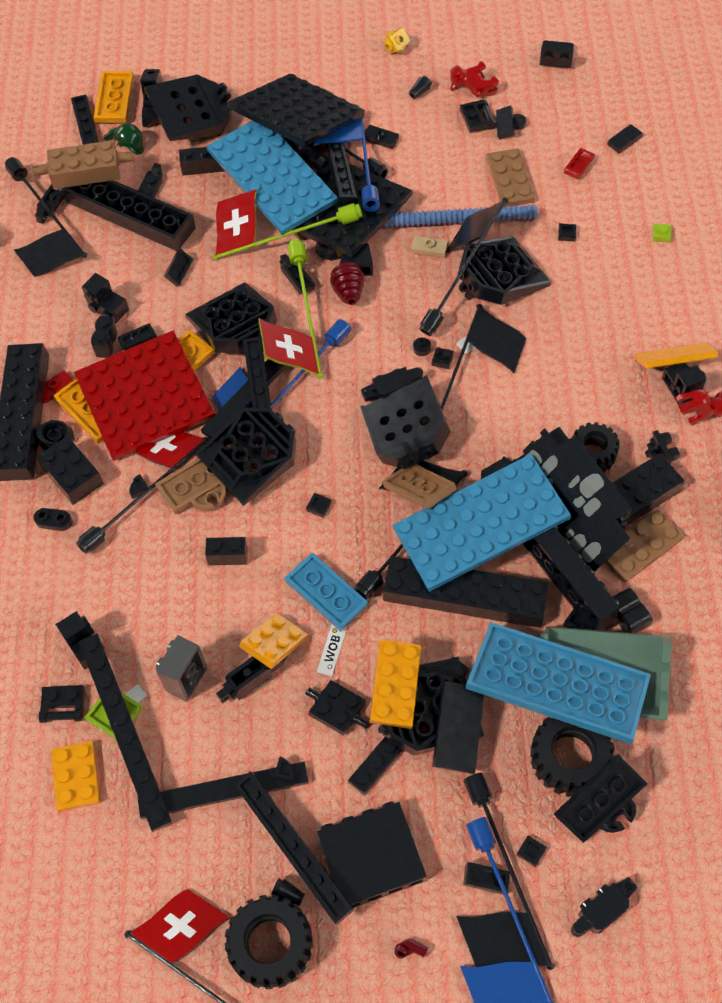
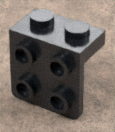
M544 40L541 47L539 65L571 68L574 44Z

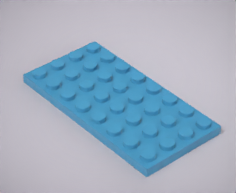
M254 121L248 122L206 146L211 156L244 193L257 189L255 205L281 235L338 203V197L279 134Z
M529 454L440 500L433 507L427 510L422 509L393 524L392 527L430 592L571 519V515L532 454Z
M490 622L466 683V689L632 745L651 674Z

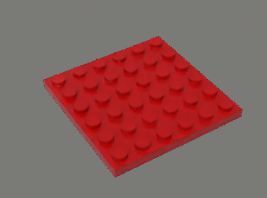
M174 330L74 372L113 461L208 421L215 415Z

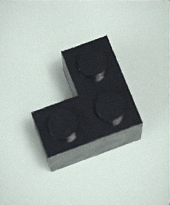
M94 273L82 286L88 308L93 313L97 312L101 316L112 317L116 324L129 310L126 299L113 292L109 280L101 275Z
M680 363L665 368L662 380L677 402L676 396L699 389L703 390L706 375L704 371L700 370L698 365L688 367L686 363ZM687 399V400H684L683 402H680V403L677 402V404H678L679 406H681V405H683L684 403H686V402H688V401H692V400H691V399Z
M75 611L55 625L85 670L88 668L78 641L92 636L95 632L84 615L80 617L78 612Z

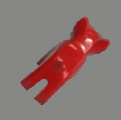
M480 61L477 66L467 69L456 65L450 70V80L452 82L450 90L453 91L462 85L467 87L476 97L495 94L498 90L496 86L499 85V80L495 76L490 80H483L485 76L482 71L486 69L483 61Z
M701 389L676 396L679 403L687 399L692 400L679 406L683 415L696 410V415L688 418L692 426L712 415L716 417L722 416V390L714 398L707 391Z

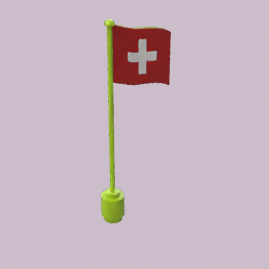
M257 189L219 201L216 210L217 246L213 259L217 260V258L334 220H338L339 223L342 222L343 225L357 221L363 217L359 203H352L340 207L335 217L289 231L283 235L280 234L255 242L257 226L255 199Z
M293 239L288 245L290 263L298 266L311 337L292 329L273 325L259 318L264 356L274 362L300 368L316 375L318 379H322L324 375L321 374L301 266L307 261L305 245L302 240Z

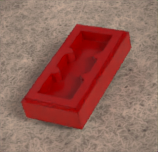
M580 148L565 167L564 173L579 180L593 161L595 154Z
M65 370L45 382L43 393L45 404L53 399V395L73 381Z

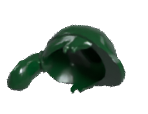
M124 123L116 128H111L103 137L105 141H110L114 138L118 141L117 146L127 147L130 151L133 150L135 155H141L144 152L143 135L139 128L133 124Z

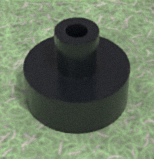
M423 337L417 338L413 342L414 353L418 356L428 355L431 351L430 341Z

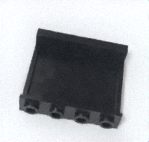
M387 802L380 809L365 810L358 817H345L341 820V823L335 825L329 823L323 825L321 830L317 831L333 881L353 908L427 881V875L400 802Z

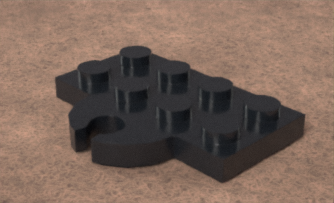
M617 754L565 802L554 815L583 843L598 829L610 833L622 831L625 827L620 821H616L620 815H625L629 822H633L636 815V805L632 798L647 785V782Z

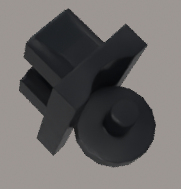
M658 430L653 431V437L650 439V443L647 444L646 457L652 458L661 453L671 464L672 461L679 458L680 452L678 448H667L666 445L672 442L669 432L659 433Z

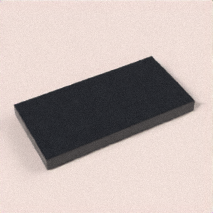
M447 681L443 682L432 767L475 774L484 701L483 694L466 689V685Z

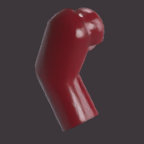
M407 939L395 946L394 953L399 959H403L412 953L424 958L429 947L413 939Z

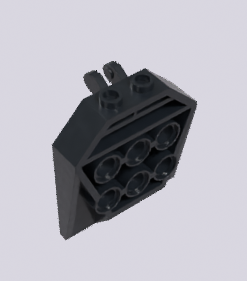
M198 74L144 87L169 141L220 136L232 111L227 108L231 93L226 91V84H218Z
M512 235L482 241L460 277L462 283L459 285V290L462 293L466 291L464 296L467 300L475 296L477 299L502 305L549 287L552 282ZM478 242L465 245L458 274Z
M246 282L185 314L186 318L215 352L242 354L245 352L243 339L261 337L259 318L275 325L277 320L274 306Z
M427 375L374 402L360 406L375 452L383 464L402 469L412 467L421 461L439 454L451 433Z
M243 408L195 455L244 506L294 466L296 431L290 424L286 425L283 422L284 419L278 412L274 413L270 408ZM269 455H275L273 458H267Z
M456 657L419 665L415 706H419L422 713L414 712L411 729L380 724L378 732L383 736L386 735L388 742L413 756L434 751L440 708L436 700L441 699L442 684L444 681L462 685L467 683L459 658ZM436 680L439 686L433 687L429 681ZM418 726H425L428 729V733H421ZM481 726L479 738L484 736Z

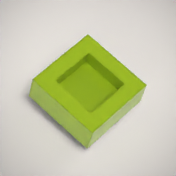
M654 224L653 242L670 243L671 225Z

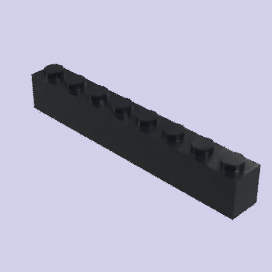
M284 139L303 161L308 163V158L312 155L311 144L303 147L289 139ZM207 147L179 149L182 176L225 171L207 151Z

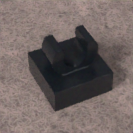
M436 347L432 366L449 369L454 351Z

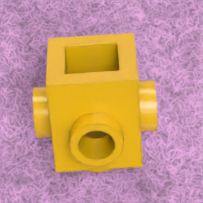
M403 27L395 31L394 29L386 33L387 37L382 40L390 54L402 52L405 49L404 46L411 41Z

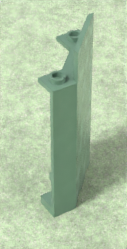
M546 626L545 633H541L540 638L651 674L640 718L667 720L671 636Z

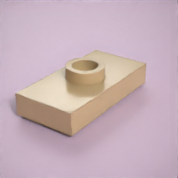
M414 236L411 253L445 258L448 240Z

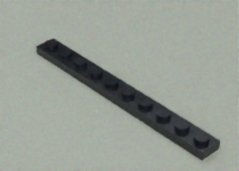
M98 633L78 641L151 831L154 832L172 824L173 822Z

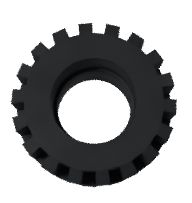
M590 422L586 423V426L581 425L579 430H575L573 436L579 440L601 470L606 472V469L609 470L616 461L620 443L619 439H617L618 435L616 432L612 433L613 429L611 427L606 428L605 424L598 425L599 422H594L592 425ZM594 444L601 447L603 451L592 452L585 446Z

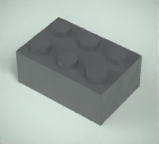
M179 635L176 636L175 640L170 641L165 656L161 657L156 664V672L165 691L186 702L208 668L200 646Z

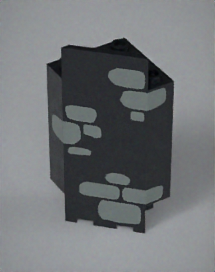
M560 427L549 433L544 428L540 432L541 437L536 441H531L523 450L524 455L514 459L511 464L532 454L571 515V519L557 525L558 531L562 536L567 537L573 550L578 551L584 563L595 572L630 541L625 528L630 519L632 508L575 436L569 439Z

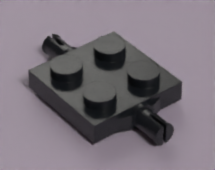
M330 680L325 689L320 693L311 687L306 691L305 695L315 700L314 705L309 711V716L343 736L354 723L364 729L369 725L368 720L359 716L361 709L366 703V699Z

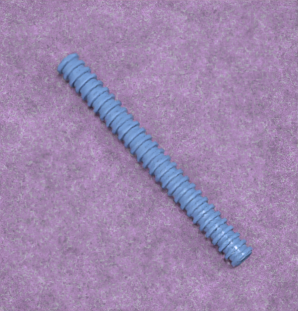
M533 204V206L522 205L520 207V205H517L515 207L512 205V207H503L496 218V222H499V220L502 222L504 220L510 221V219L512 221H515V219L520 221V219L525 220L527 218L528 220H531V218L536 220L537 206ZM459 208V210L453 209V211L451 209H448V211L443 209V211L437 210L436 212L435 210H432V212L429 210L424 212L423 210L421 212L416 211V213L413 211L408 213L406 211V213L400 212V214L396 212L384 226L385 228H388V226L391 228L396 226L397 228L398 226L404 227V225L406 227H409V225L414 227V225L419 226L420 224L422 226H425V224L428 226L430 224L441 225V223L443 225H446V223L451 225V223L457 224V222L462 224L469 215L483 210V208H469V210L467 208H464V210Z

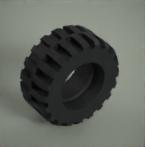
M547 717L543 720L542 725H539L532 741L530 750L532 769H536V777L538 780H544L543 785L546 788L551 786L555 788L554 793L560 795L562 791L566 792V796L572 797L574 793L581 789L615 757L613 755L615 750L614 743L610 742L611 737ZM563 737H574L583 741L591 751V763L586 768L579 770L563 767L552 754L554 742Z
M262 895L259 896L258 900L254 901L253 898L248 900V904L245 907L240 906L236 910L237 915L231 917L229 921L230 927L225 932V951L227 952L229 963L246 983L248 982L257 988L273 989V987L277 986L281 988L286 986V983L289 981H295L297 975L300 972L303 973L307 968L306 964L312 956V931L306 916H304L302 910L297 905L292 904V901L287 898L284 900L280 899L277 895H272V898ZM277 921L283 924L289 931V950L277 962L270 964L261 963L250 954L248 948L250 934L263 922Z

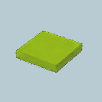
M122 693L132 721H134L143 707ZM99 698L84 718L116 740Z

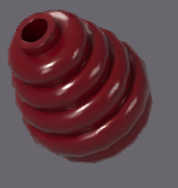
M341 263L334 267L331 272V287L343 303L354 305L361 298L364 287V273L355 263Z

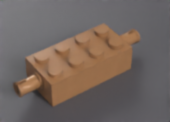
M114 140L47 150L48 162L41 165H32V173L34 177L49 174L53 189L118 180L120 179V163L134 162L135 160L133 150L118 153Z

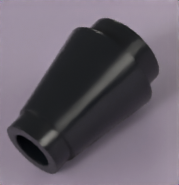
M424 75L419 77L409 91L411 98L416 99L430 90L432 85L430 79Z
M278 878L271 895H277L283 900L287 898L292 901V904L300 906L305 893L301 892V890L285 878L284 880Z

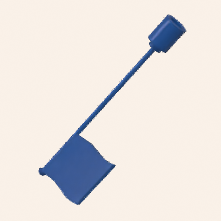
M364 117L315 141L314 145L362 140L367 186L361 191L362 204L366 211L373 212L380 207L377 187L370 183L363 124Z
M338 319L324 334L326 344L319 350L318 357L329 345L337 347L349 335L352 329L346 321ZM241 367L212 396L219 410L248 380ZM301 370L271 403V409L302 376L305 370Z
M486 817L476 819L466 824V828L475 850L487 853L531 962H504L482 967L460 966L474 1003H553L490 852L494 848L493 844L496 841Z

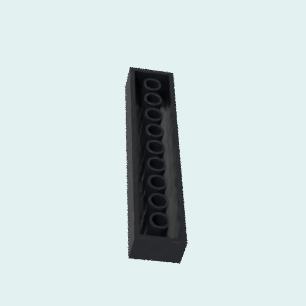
M501 460L481 470V479L508 465H504ZM557 526L523 543L573 608L576 607L577 614L587 623L590 630L605 631L615 624L620 608L618 600L614 596L611 597L607 592L605 584L602 581H598L594 576L592 568L585 565L580 553L573 550L566 536L560 534Z

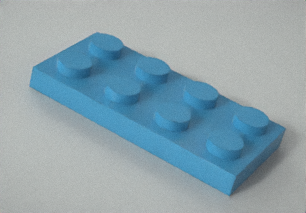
M314 553L306 557L284 578L291 588L340 632L368 606L366 599Z

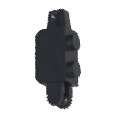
M404 367L384 375H378L372 379V384L361 389V395L365 402L380 399L422 379L423 370L420 367L409 370Z
M252 656L227 674L223 688L216 693L222 704L230 698L241 700L271 678L272 673L283 665V661L270 669Z
M627 877L617 884L603 885L596 892L598 896L594 900L588 898L579 906L582 910L578 914L580 918L571 927L572 935L580 938L582 934L584 935L589 930L592 933L600 934L629 908V897L638 888L636 884Z

